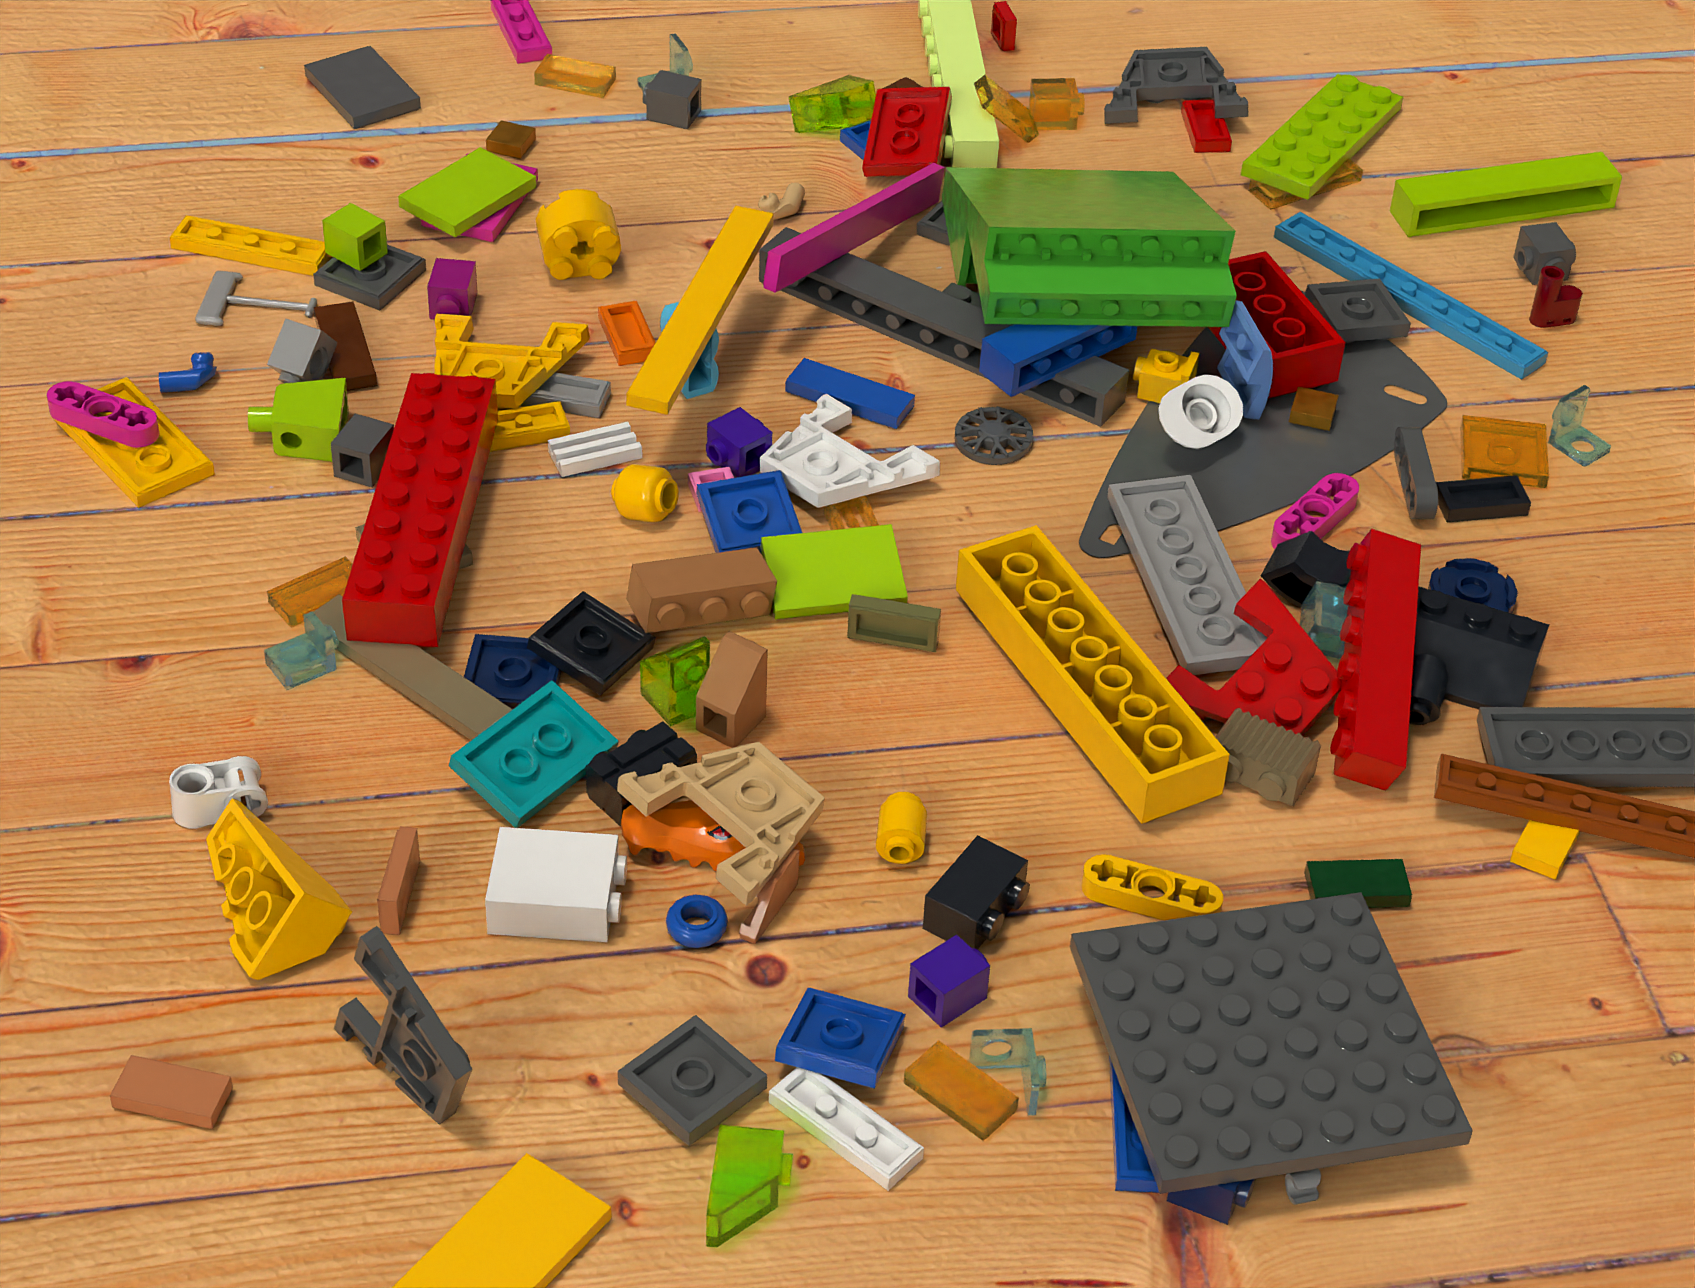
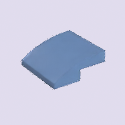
M1235 301L1229 327H1222L1219 332L1227 349L1217 369L1222 378L1237 390L1243 404L1244 417L1259 420L1265 408L1272 384V354L1243 302Z

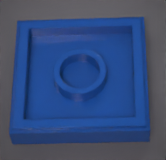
M781 470L697 484L696 494L716 553L757 547L762 554L760 546L761 537L802 533Z
M807 988L776 1046L775 1061L875 1089L904 1029L906 1014L821 990Z

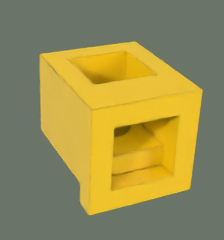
M1151 349L1147 358L1139 356L1133 373V380L1139 381L1137 398L1160 403L1162 397L1170 390L1196 377L1200 353L1191 351L1190 356L1185 357L1170 351Z

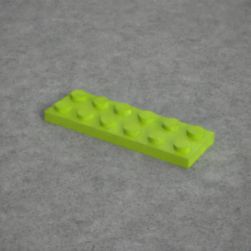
M1337 74L1243 161L1241 176L1309 200L1401 110L1403 96L1392 93L1386 87L1372 86L1360 82L1352 75Z

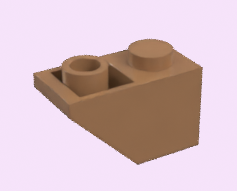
M728 631L723 636L696 695L697 731L734 748L766 717L768 649L731 631Z

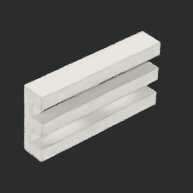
M628 422L548 440V452L561 477L642 458V446L640 442H636V435L634 432H631V426Z

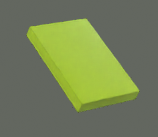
M479 147L398 196L399 207L447 234L457 237L535 189L536 176Z
M892 524L761 537L762 557L777 580L772 604L775 619L849 612L852 594L907 603L908 595Z

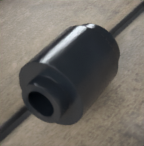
M1428 654L1414 656L1410 724L1425 725L1436 721L1440 717L1449 675L1446 672V664L1438 657Z

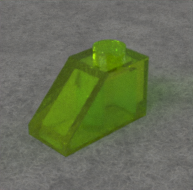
M719 1125L706 1213L707 1247H719L778 1208L780 1186H791L794 1154L784 1153V1130Z

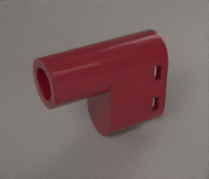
M1545 266L1540 272L1529 317L1530 323L1536 327L1548 328L1570 325L1577 318L1583 293L1575 286H1562L1565 273L1556 266Z

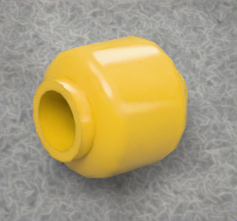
M631 464L625 467L614 480L611 495L618 512L624 518L644 522H661L675 509L679 490L676 481L673 480L670 472L665 468Z

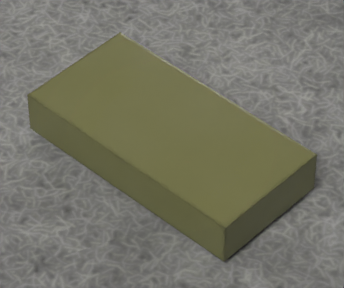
M852 594L849 603L847 638L936 652L939 642L941 609Z

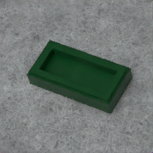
M1403 859L1306 862L1304 874L1310 899L1361 892L1368 908L1410 907L1412 892Z

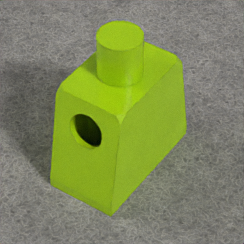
M346 378L278 385L275 390L273 407H249V432H271L273 449L277 455L332 462L330 443L348 422L349 406Z

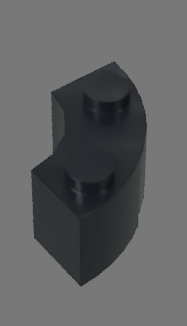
M1313 531L1277 544L1260 575L1265 582L1283 598L1302 609L1308 604L1331 612L1330 618L1345 620L1347 617L1348 605L1343 603V597L1351 576V569H1348L1346 566L1350 551L1339 550L1323 542Z

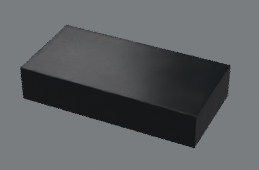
M1517 475L1436 482L1438 506L1447 523L1528 516L1531 501Z

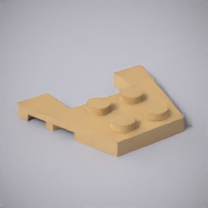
M760 742L702 755L701 762L683 767H677L673 763L663 764L662 770L654 774L637 777L635 771L626 773L618 778L617 791L645 816L652 814L681 796H687L745 846V849L718 864L716 879L745 905L753 901L822 813L825 797Z

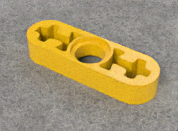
M1106 854L1093 856L1084 864L1081 888L1085 896L1094 902L1160 920L1220 913L1222 910L1223 893L1219 887L1209 881ZM1102 876L1108 877L1107 882L1101 881ZM1126 882L1131 883L1130 889L1125 888ZM1144 886H1155L1160 888L1165 894L1158 898H1151L1143 895L1139 889ZM1174 894L1179 895L1178 902L1173 901ZM1197 902L1204 903L1203 907H1197L1195 905Z

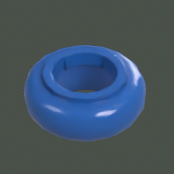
M697 894L684 896L675 901L669 908L666 917L669 935L677 943L692 948L707 947L719 941L726 932L728 923L725 908L717 900L709 896ZM694 917L708 920V922L701 925H692L685 921Z

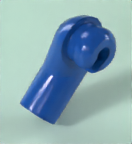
M210 352L194 353L191 357L192 368L183 371L159 372L160 392H182L198 389L215 376L217 366H213L214 356Z

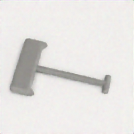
M216 271L197 312L195 321L198 324L221 326L224 323L221 317L227 303L305 311L306 317L311 318L314 312L313 307H316L317 299L311 298L309 304L232 296L231 293L236 282L240 281L243 276L237 272Z

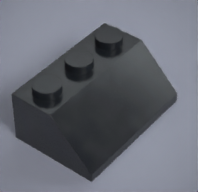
M1419 586L1414 656L1428 654L1438 657L1446 664L1449 681L1444 697L1445 700L1478 710L1480 707H1523L1539 665L1549 624Z

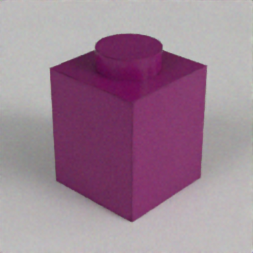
M435 259L427 285L430 319L435 320L436 314L472 315L478 294L476 261Z

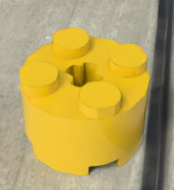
M585 189L563 191L559 193L560 199L552 202L547 208L543 204L535 219L544 263L549 268L550 274L557 280L582 276L604 279L612 273V265L617 261L621 252L620 236L610 204L608 205L599 199L598 193Z

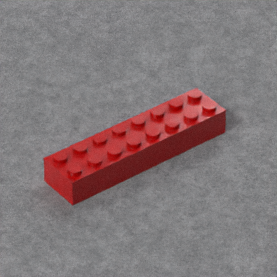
M411 373L342 598L347 641L438 647L498 422L496 379L479 378L477 376L463 377L437 375L434 373Z

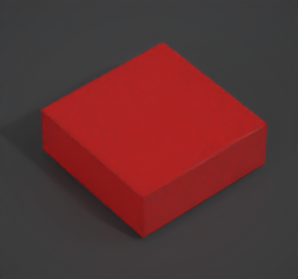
M1006 1L994 2L991 34L1002 51L1015 50L1017 18Z

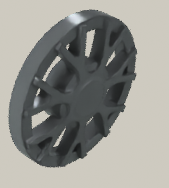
M998 406L980 407L967 412L959 419L955 427L954 439L959 451L969 459L988 465H1003L1021 459L1030 451L1033 443V430L1027 419L1012 409L1009 410ZM994 417L997 418V420L988 421L986 418ZM1007 420H1009V421L1013 422L1014 424L1007 425V424L1004 423V422H1006ZM971 422H975L979 424V427L971 426L968 424H970ZM1011 434H1025L1026 438L1012 436ZM977 436L976 439L967 442L963 440L964 437ZM1011 445L1015 450L1007 453L1005 448ZM982 447L984 449L990 450L991 453L986 454L979 452V450Z

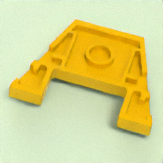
M436 314L434 374L496 379L498 409H517L589 341L588 324L552 322L541 346L531 347L467 342L474 330L471 316Z

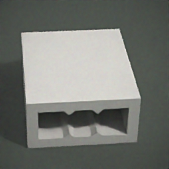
M500 827L485 898L487 934L608 942L610 923H619L621 915L622 894L615 892L616 885L625 886L627 875V856L619 855L618 835Z

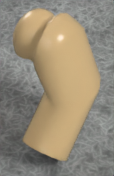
M791 183L788 185L782 199H778L774 193H769L768 198L766 195L760 198L758 206L762 211L774 213V220L794 215L800 208L805 195V189L799 183Z

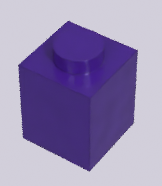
M955 935L910 963L908 997L942 1028L987 999L991 965L979 950L971 948L958 935Z

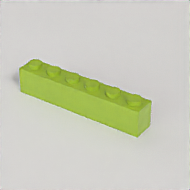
M1594 152L1398 179L1395 181L1390 213L1407 237L1609 209L1615 207L1622 175L1603 152Z

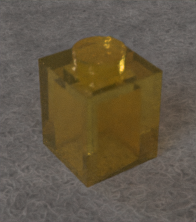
M1075 78L1031 79L1028 111L1032 129L1076 130L1078 115L1084 114L1085 99L1084 93H1078Z

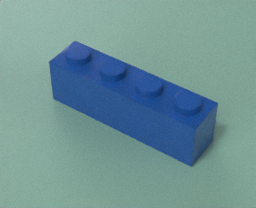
M1013 324L982 338L979 372L1010 397H1013L1054 378L1055 374L1093 356L1099 357L1136 340L1138 326Z

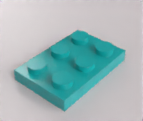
M551 680L451 755L449 767L510 824L518 828L586 775V765L590 763L592 758L602 751L610 752L617 748L619 740Z

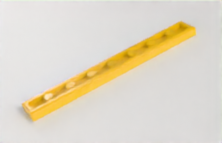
M735 205L626 393V406L668 415L772 229L774 213Z

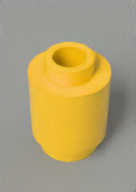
M896 792L891 794L879 809L876 850L882 858L889 862L897 864L911 863L919 859L924 852L927 811L918 796L909 792Z

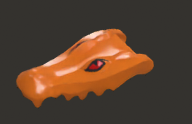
M692 800L669 803L648 816L641 813L633 804L623 810L621 819L622 836L629 846L630 853L633 855H637L644 848H653L657 852L669 851L673 861L677 862L681 859H686L691 867H697L701 862L707 861L712 869L717 871L718 864L746 848ZM798 842L794 849L799 850V866H801L805 861L803 844Z

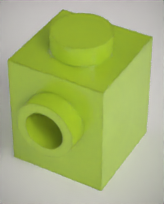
M349 203L322 220L325 252L358 271L363 270L388 254L385 220Z

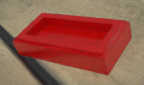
M1213 100L1182 101L1181 114L1194 153L1230 152L1232 139L1225 119L1215 118Z

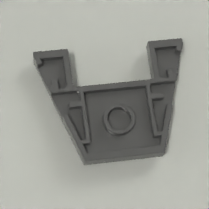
M1207 47L1135 50L1122 73L1121 84L1119 87H1115L1111 103L1106 104L1104 108L1105 124L1138 122L1137 101L1146 100L1150 103H1160L1165 99L1199 100L1211 97L1213 98L1215 118L1248 117V101L1245 97L1240 98L1236 92L1235 83L1228 82L1224 76L1223 67Z
M376 926L359 938L354 960L388 1000L382 1025H379L356 997L339 1009L334 1029L346 1041L356 1036L366 1046L362 1051L373 1066L382 1060L386 1063V1068L390 1073L395 1071L400 1076L395 1081L396 1086L440 1125L457 1111L472 1072L470 1060L465 1050L453 1040L383 932Z

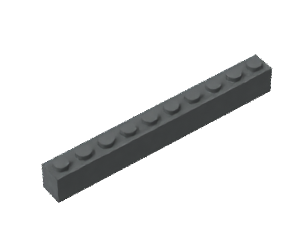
M785 227L759 250V282H764L768 251L800 235V232ZM850 253L842 255L780 290L984 378L986 377L979 372L982 338L1013 325L985 324L982 308ZM1093 356L1055 374L1054 378L1022 392V394L1101 427L1125 403L1129 369Z

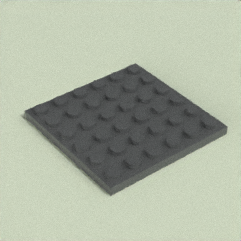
M1361 892L1071 934L1070 950L1160 1194L1469 1144L1473 1130Z

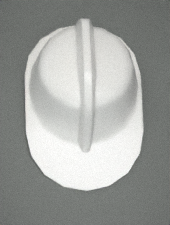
M1213 375L1195 377L1170 390L1162 397L1158 408L1159 419L1165 432L1175 442L1192 449L1207 447L1226 437L1239 426L1243 416V404L1237 390L1228 381Z

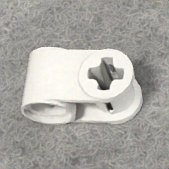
M237 756L228 760L202 764H186L175 769L170 775L169 780L172 815L175 822L181 827L198 829L216 824L230 800L233 798L241 802V796L244 795L246 807L256 817L263 814L267 809L268 799L265 791L259 786L261 769L258 762L247 756ZM239 770H242L244 781L241 782L238 775Z

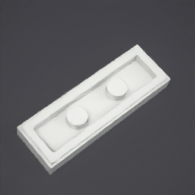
M796 1067L769 1091V1103L887 1191L923 1159V1146L823 1074Z

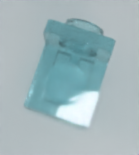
M313 611L303 615L304 634L264 650L266 665L286 690L337 670L334 651L339 648L337 636L333 628L328 623L323 625Z

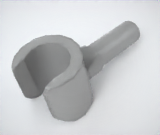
M1319 1169L1286 1174L1285 1186L1292 1204L1297 1205L1318 1200L1319 1192L1316 1187L1320 1184L1321 1180Z

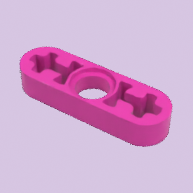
M72 381L57 383L47 391L49 412L51 417L57 421L130 447L138 448L151 445L159 437L157 415L150 408ZM101 412H112V414L107 416H93Z
M1332 473L1322 478L1275 520L1271 538L1272 547L1275 549L1277 544L1309 531H1313L1322 539L1356 507L1359 493L1358 482L1353 477L1342 473ZM1315 511L1324 514L1325 517H1313L1305 512Z

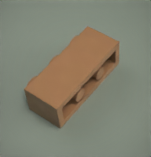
M757 547L632 564L626 599L644 632L652 633L769 616L777 580Z

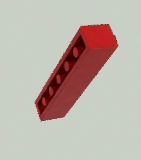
M1371 528L1360 544L1354 543L1347 557L1346 566L1348 569H1351V576L1345 589L1343 603L1348 605V611L1340 633V640L1345 642L1344 654L1337 668V677L1342 679L1341 691L1334 705V715L1338 717V728L1332 738L1330 752L1332 755H1335L1334 775L1386 791L1406 769L1421 544Z

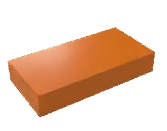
M630 301L598 307V319L618 366L645 362L656 342L638 302Z

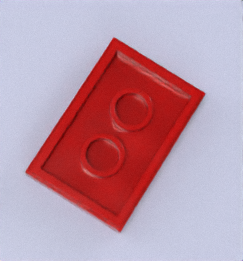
M950 87L877 89L862 165L864 177L909 176L932 163L940 165L952 99Z

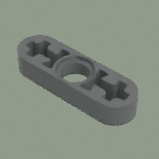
M1397 427L1394 437V458L1410 519L1433 520L1437 513L1438 491L1422 430L1420 427Z

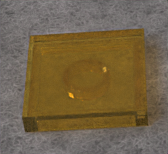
M1468 415L1462 416L1460 425L1462 479L1517 475L1522 486L1547 487L1549 465L1546 424Z

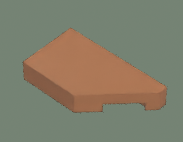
M793 848L757 894L758 903L744 923L741 924L739 930L741 939L756 944L798 885L799 850Z

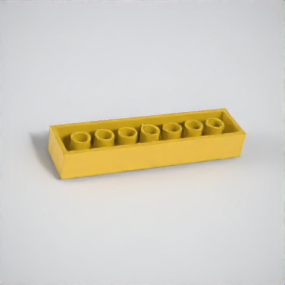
M1037 525L959 550L956 591L1141 824L1223 794L1230 754Z

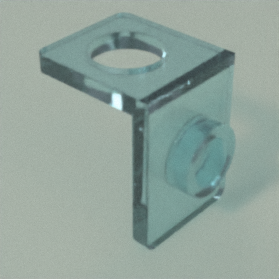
M676 33L670 34V71L668 72L689 76V73L693 70V64L688 48ZM657 74L637 78V84L642 91H644L645 85L648 82L651 83Z
M1586 385L1581 386L1559 400L1552 414L1553 425L1548 440L1550 445L1582 466H1588L1608 454L1611 449L1610 444L1581 426L1590 393V388ZM1584 441L1591 444L1594 450L1582 452L1576 450L1571 443Z
M1032 1028L974 1030L971 1035L970 1068H1021L1027 1115H1036L1039 1088L1046 1086V1062L1044 1055L1036 1056ZM994 1042H1004L1011 1046L1008 1052L997 1056L987 1055L982 1051L986 1045Z

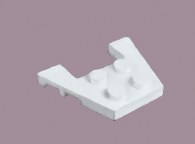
M828 394L821 396L817 400V408L808 415L804 413L800 417V425L793 432L786 431L760 457L761 473L781 470L787 489L817 508L935 478L940 475V461L914 445L884 461H878L833 434V432L852 423V409Z

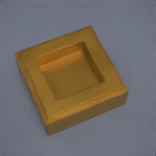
M501 120L487 137L486 150L521 159L536 140V128Z
M1298 387L1291 408L1289 422L1330 431L1339 395Z

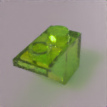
M847 75L788 96L794 130L797 133L850 128L871 120L876 98L874 81Z
M704 636L682 642L640 661L641 695L670 727L689 718L696 717V695L710 666V641Z

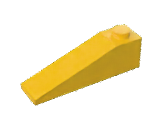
M232 798L208 834L206 841L215 880L224 884L227 899L221 904L223 916L231 919L235 933L229 938L231 951L248 976L255 980H260L325 954L334 939L344 930L352 910L333 886L246 806Z

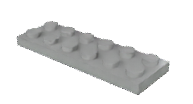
M1184 475L1110 484L1107 495L1108 501L1179 664L1193 675L1239 669L1263 644L1267 637L1233 614L1236 603L1246 592L1192 476Z

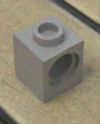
M285 319L267 365L280 374L278 380L283 383L323 380L337 342L322 330Z

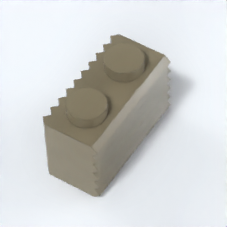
M1241 708L1234 710L1216 735V739L1230 754L1225 781L1237 782L1258 791L1267 800H1279L1294 807L1295 802L1298 801L1299 796L1302 795L1303 790L1306 789L1307 784L1310 783L1311 778L1314 777L1321 748L1318 740L1312 742L1309 737L1303 738L1300 733L1294 734L1292 729L1286 731L1283 726L1277 727L1275 722L1269 724L1266 719L1260 720L1258 715L1252 716L1249 711L1243 713Z

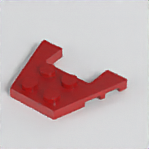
M1259 579L1236 603L1233 614L1268 638L1220 690H1215L1181 665H1178L1166 679L1200 720L1204 721L1206 717L1226 723L1234 710L1241 708L1243 713L1249 711L1252 716L1258 715L1260 720L1266 719L1269 724L1275 722L1277 727L1283 726L1286 731L1292 729L1294 734L1300 733L1304 736L1336 700L1341 691L1342 679L1337 677V670L1267 583Z

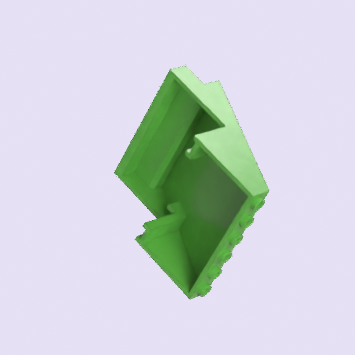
M946 167L942 203L956 283L965 287L966 284H978L985 324L1229 327L1237 297L1228 265L1236 231L1174 172Z

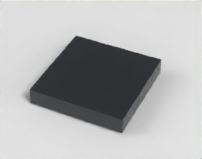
M582 591L529 637L527 649L601 696L653 649L656 637L650 633H645L642 628Z

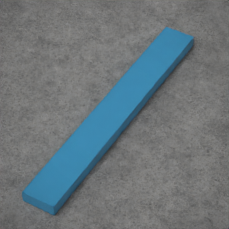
M1299 212L1275 226L1274 238L1349 281L1380 278L1403 312L1521 380L1546 363L1548 352L1304 213Z

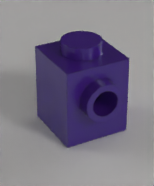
M739 407L707 423V457H709L713 464L719 465L721 468L730 467L734 478L753 475L760 471V457L772 446L773 432L765 427L760 420L755 419Z

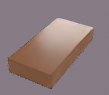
M400 826L396 832L377 898L380 930H382L383 934L400 935L420 864L417 828Z
M131 1055L110 1094V1100L113 1108L213 1129L233 1086L231 1076Z

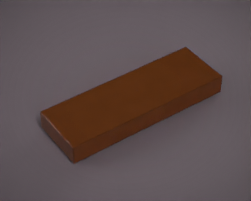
M354 301L313 307L317 329L322 330L337 342L329 363L332 379L346 378L347 390L377 386L376 372Z

